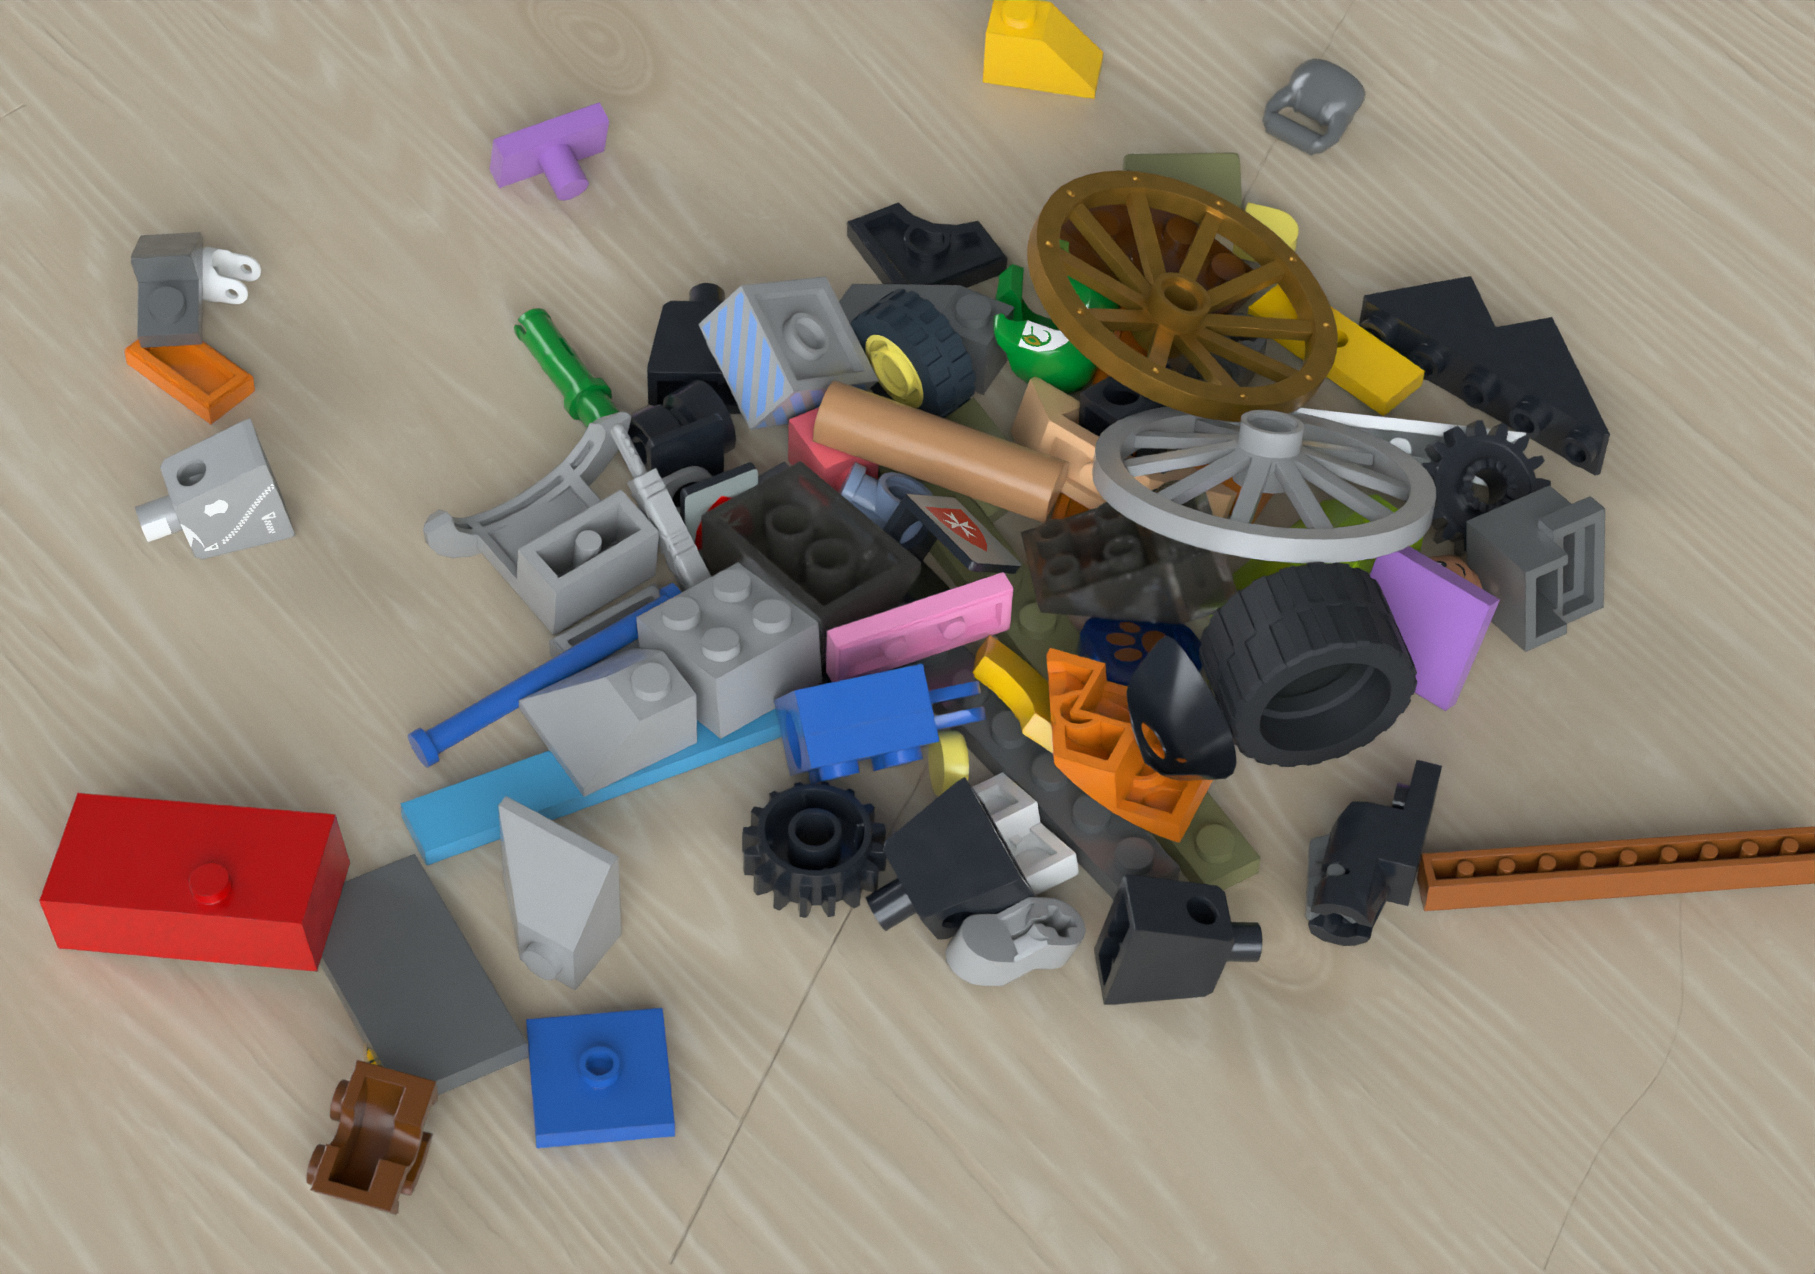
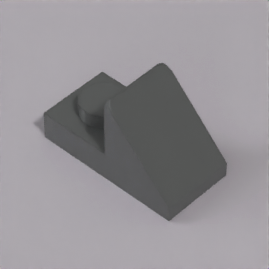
M201 232L141 235L131 254V264L138 281L137 337L141 348L202 344L203 237Z

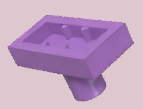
M599 102L493 139L489 170L499 188L544 173L559 200L572 199L583 193L589 185L578 160L604 152L609 119Z

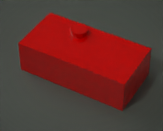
M77 793L39 902L58 949L317 972L350 866V860L336 814Z

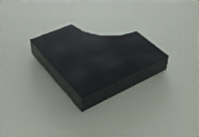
M898 202L847 222V237L882 284L961 285L968 288L999 276L1007 269L1008 258L979 221L959 225L932 223L914 216Z

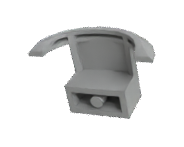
M618 412L591 422L582 439L566 459L542 480L515 498L491 510L464 518L451 517L447 511L440 509L430 514L423 528L425 542L438 555L450 558L471 557L482 553L553 635L656 575L659 531L622 490L601 500L589 487L605 470L619 450L610 433V428L616 423H621L628 433L631 421L630 414L628 412Z

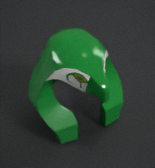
M1059 239L1060 248L1070 253L1069 242ZM1011 264L999 275L995 300L1014 307L1013 320L1007 319L1002 313L996 314L993 321V331L997 343L1007 355L1012 371L1027 384L1031 378L1037 377L1066 394L1081 391L1094 376L1098 367L1064 336L1051 318L1038 315L1028 308L1022 298L1024 268ZM1067 275L1074 290L1087 308L1121 309V306Z

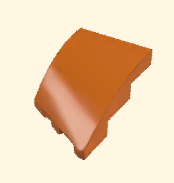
M1050 648L1046 658L1054 765L1087 795L1114 814L1155 835L1180 843L1213 780L1177 781L1160 775L1148 766L1143 760L1131 726L1126 695L1128 687L1107 681L1106 663ZM1142 723V731L1149 746L1160 758L1164 759V750L1159 739L1146 724ZM1176 759L1178 762H1186L1185 759Z

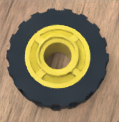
M897 289L868 307L852 320V329L879 380L870 388L874 394L942 418L952 414L971 400L970 397L975 394L974 381H976V375L972 369V360L969 352L966 351L962 343L963 340L958 332H955L950 325V321L928 299L924 300L918 293L912 290L906 292L905 289Z

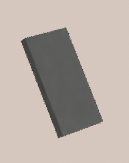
M415 854L344 882L320 965L378 1066L436 1081L438 1095L529 1057L525 1038Z

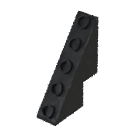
M1471 276L1364 295L1359 326L1425 371L1423 380L1429 381L1463 400L1470 407L1479 409L1501 423L1507 424L1508 427L1516 432L1526 433L1528 438L1565 458L1572 465L1580 467L1593 475L1601 474L1610 433L1553 317L1495 327Z

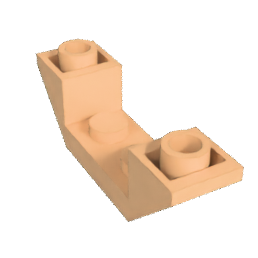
M1031 378L1010 431L1015 443L1068 461L1067 480L1061 492L1129 533L1183 543L1139 525L1125 517L1104 500L1097 491L1092 477L1095 447L1099 437L1078 425L1080 401L1040 378ZM1129 455L1126 459H1130V458H1134V457L1131 456V455ZM1189 467L1171 470L1164 474L1154 473L1134 478L1148 489L1158 493L1198 470ZM1220 483L1182 505L1227 519L1237 493Z

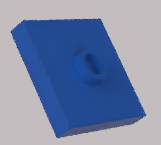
M663 1008L526 1019L536 1149L675 1136V1119Z

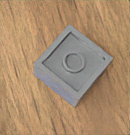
M826 276L741 285L698 324L750 430L789 425V419L820 407L825 392L834 380L865 391L879 381Z

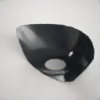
M1169 636L1160 639L1134 671L1126 690L1131 726L1143 760L1160 775L1177 781L1227 779L1234 773L1237 761L1232 733L1225 716L1209 687L1178 642ZM1142 723L1146 724L1159 739L1164 750V759L1160 758L1149 746L1142 731ZM1176 759H1185L1186 762H1178Z

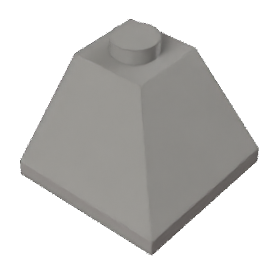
M629 648L518 700L521 712L584 797L697 743L696 693L663 650Z
M506 796L498 805L503 880L519 958L540 978L545 980L555 979L576 991L621 936L619 856Z

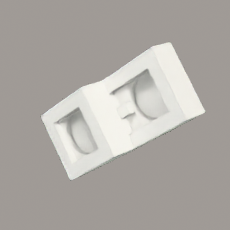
M1003 772L973 786L985 803L1035 895L1079 874L1076 853L1040 822L1037 801Z

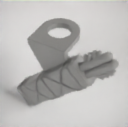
M616 423L610 428V433L634 478L627 482L632 492L631 495L637 501L638 509L659 531L658 545L661 548L660 552L664 554L667 566L674 574L681 592H684L710 578L711 575L680 516V507H675L672 499L676 491L683 485L690 482H700L712 476L706 469L698 466L680 469L661 479L656 468L647 472L624 425Z

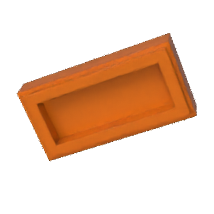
M136 340L124 349L126 363L210 425L255 392L253 376L203 340L202 344L147 348H141L139 340Z

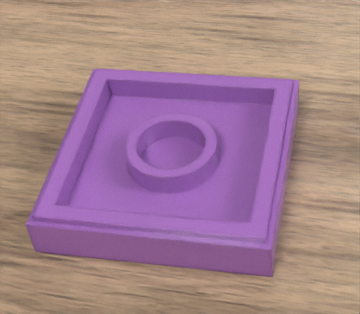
M1408 546L1400 551L1377 557L1370 572V577L1376 579L1380 585L1417 671L1415 676L1417 679L1415 693L1446 711L1457 702L1500 599Z

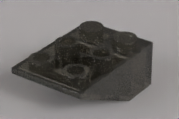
M1180 480L1169 481L1152 491L1158 493ZM1206 491L1182 504L1188 508L1214 516ZM1108 502L1101 504L1098 508L1073 516L1045 521L1038 527L1021 532L1034 591L1041 613L1184 624L1214 614L1219 607L1221 608L1227 602L1229 597L1237 592L1226 554L1199 548L1158 534L1125 517Z

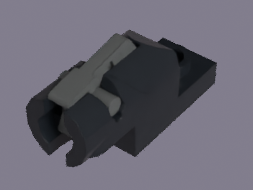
M1416 760L1410 785L1397 783L1391 807L1372 802L1353 801L1338 817L1330 834L1311 839L1308 849L1305 917L1309 920L1308 926L1311 934L1324 942L1341 946H1356L1370 940L1373 926L1386 901L1409 906L1435 802L1442 765Z

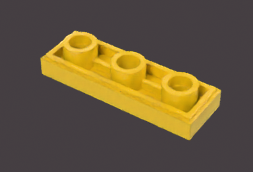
M1278 284L1248 307V314L1254 317L1299 320L1290 300ZM1331 307L1337 326L1338 343L1333 366L1326 377L1384 417L1422 386L1425 371ZM1273 339L1304 361L1305 341Z

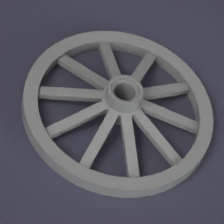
M1169 407L1146 410L1118 420L1101 433L1096 442L1092 468L1093 482L1104 500L1118 512L1139 525L1158 534L1199 548L1266 561L1340 563L1372 559L1400 551L1417 542L1429 530L1436 501L1434 480L1428 471L1408 453L1377 436L1357 428L1298 412L1287 414L1272 410H1254L1244 413L1241 416L1240 422H1227L1190 415ZM1141 448L1182 449L1126 459ZM1209 464L1158 493L1148 489L1134 478ZM1231 477L1235 483L1242 487L1230 519L1213 516L1182 505ZM1304 479L1371 522L1334 528ZM1343 479L1405 501V504L1394 513ZM1262 493H1286L1307 529L1251 524Z

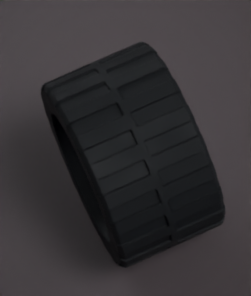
M1313 562L1296 567H1286L1279 569L1278 572L1271 575H1264L1229 597L1227 602L1221 608L1219 607L1210 618V623L1204 628L1200 638L1202 645L1199 648V657L1217 703L1231 730L1234 745H1237L1239 752L1247 758H1254L1256 762L1271 766L1275 764L1279 765V767L1310 766L1320 764L1329 759L1340 758L1361 746L1364 747L1375 740V737L1383 731H1387L1397 721L1398 716L1404 713L1410 704L1411 695L1416 691L1417 679L1415 676L1417 671L1380 585L1376 579L1370 577L1368 572L1361 568H1352L1349 564Z

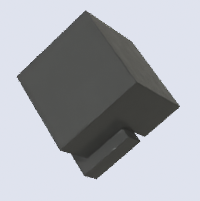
M1549 485L1466 521L1467 565L1479 577L1482 589L1500 599L1491 622L1525 652L1567 634L1568 623L1604 608L1605 508L1591 496L1572 504Z

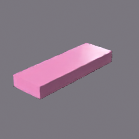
M1002 572L828 630L826 672L832 682L880 673L986 638L988 635L992 636L1010 629L1013 586L1005 573Z

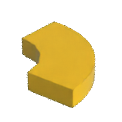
M988 635L976 653L972 672L974 674L973 677L991 689L1011 709L1020 722L1022 734L1053 753L1048 681L1016 653L991 635Z

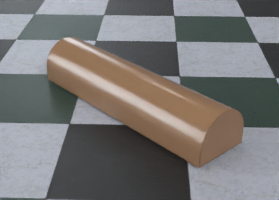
M836 380L829 385L816 416L813 431V442L1046 523L1067 480L1069 469L1068 461Z

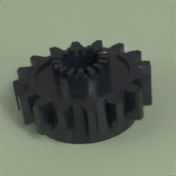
M1476 420L1468 424L1465 433L1459 426L1443 432L1445 444L1437 440L1427 445L1424 449L1431 461L1421 465L1428 471L1436 487V501L1431 523L1436 530L1433 541L1436 544L1447 540L1454 542L1455 555L1463 556L1467 554L1466 521L1549 485L1551 486L1550 480L1536 478L1534 470L1545 461L1543 456H1534L1528 459L1523 452L1527 448L1530 439L1524 435L1509 442L1507 440L1508 425L1504 423L1492 427L1488 434L1483 420ZM1475 476L1481 478L1488 486L1489 500L1487 504L1483 501L1479 502V498L1473 495L1475 492L1471 489L1473 487L1471 481Z
M822 781L821 784L794 783V787L786 789L781 793L774 790L769 793V802L765 808L754 806L751 810V826L743 827L742 852L744 875L754 876L753 891L757 896L774 891L773 908L778 911L787 906L791 901L798 903L799 916L802 918H807L812 906L821 905L824 913L828 917L835 916L836 902L843 900L847 905L855 909L860 906L861 889L870 892L877 890L879 872L886 870L887 857L882 848L886 839L885 824L874 823L875 807L871 803L862 805L855 798V791L850 788L845 791L829 785V782Z

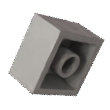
M739 562L636 617L639 648L664 651L696 693L697 720L720 739L775 709V699L794 690L813 687L822 682L818 622Z

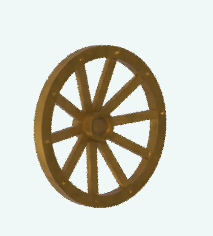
M1116 170L1087 174L1069 181L1050 196L1029 234L1027 262L1030 277L1044 309L1054 324L1098 368L1131 390L1157 403L1190 415L1227 422H1240L1241 416L1244 413L1254 410H1272L1289 414L1305 405L1316 394L1333 366L1337 354V326L1327 296L1310 269L1266 225L1231 202L1207 190L1174 178L1138 171ZM1105 205H1127L1145 278L1088 209ZM1150 208L1167 211L1200 224L1178 273H1166ZM1070 219L1122 283L1061 249L1059 238L1062 225ZM1217 233L1241 248L1261 265L1257 269L1208 291L1196 282ZM1067 275L1125 309L1087 308L1074 290ZM1278 283L1294 307L1299 320L1210 313ZM1109 330L1131 331L1136 342L1148 351L1147 357L1129 347ZM1225 336L1305 341V357L1302 368L1296 370ZM1208 351L1277 383L1257 387H1239ZM1183 354L1207 382L1190 378L1165 368L1167 359L1177 358Z

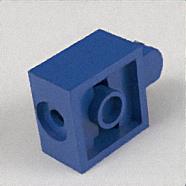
M922 663L798 689L775 699L774 704L790 776L808 773L810 784L822 783V781H832L860 773L858 765L860 761L871 759L873 771H878L924 759L921 747L939 742L938 730L987 720L984 706L934 716L932 705L980 695L979 681L929 691Z

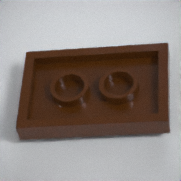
M1105 205L1088 209L1145 278L1127 205ZM1150 208L1166 273H1178L1199 225L1185 217ZM1070 219L1062 225L1059 239L1069 242L1070 254L1122 283ZM1214 238L1196 282L1208 291L1254 269ZM1255 293L1210 314H1232Z

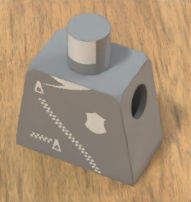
M251 418L241 421L164 459L160 469L169 495L135 507L140 525L148 542L183 530L194 556L200 559L296 536L280 489Z

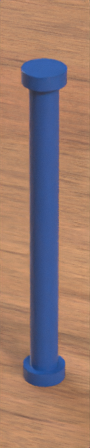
M668 584L659 590V598L426 732L422 728H418L409 733L408 740L416 756L426 768L439 762L438 754L518 709V700L589 668L638 639L636 617L682 592L675 584Z

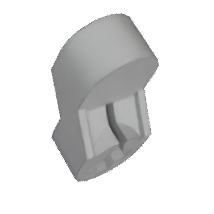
M1028 897L998 914H976L966 918L948 943L945 951L946 960L955 974L971 984L1003 986L1033 969L1061 968L1068 962L1083 940L1086 932L1085 924L1080 914L1072 906L1059 899Z

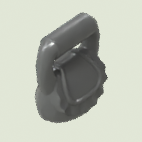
M1317 58L1307 60L1295 69L1289 84L1277 91L1266 103L1262 120L1265 131L1309 155L1323 153L1338 143L1347 126L1353 120L1354 114L1364 102L1365 89L1356 77L1340 66ZM1291 107L1295 113L1300 112L1318 121L1319 125L1327 126V132L1322 136L1278 112L1283 108Z

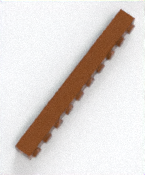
M1815 826L1421 854L1416 878L1424 911L1815 884Z

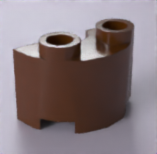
M357 1060L350 1080L342 1079L333 1095L330 1119L339 1122L335 1137L330 1144H318L310 1158L306 1176L307 1184L311 1185L310 1190L394 1215L398 1214V1198L400 1193L408 1196L412 1195L430 1148L433 1134L424 1132L423 1128L431 1105L438 1102L436 1081Z

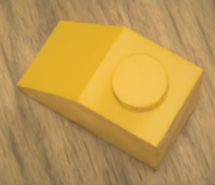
M994 0L985 37L983 83L1095 99L1104 52L1052 2L1040 0Z

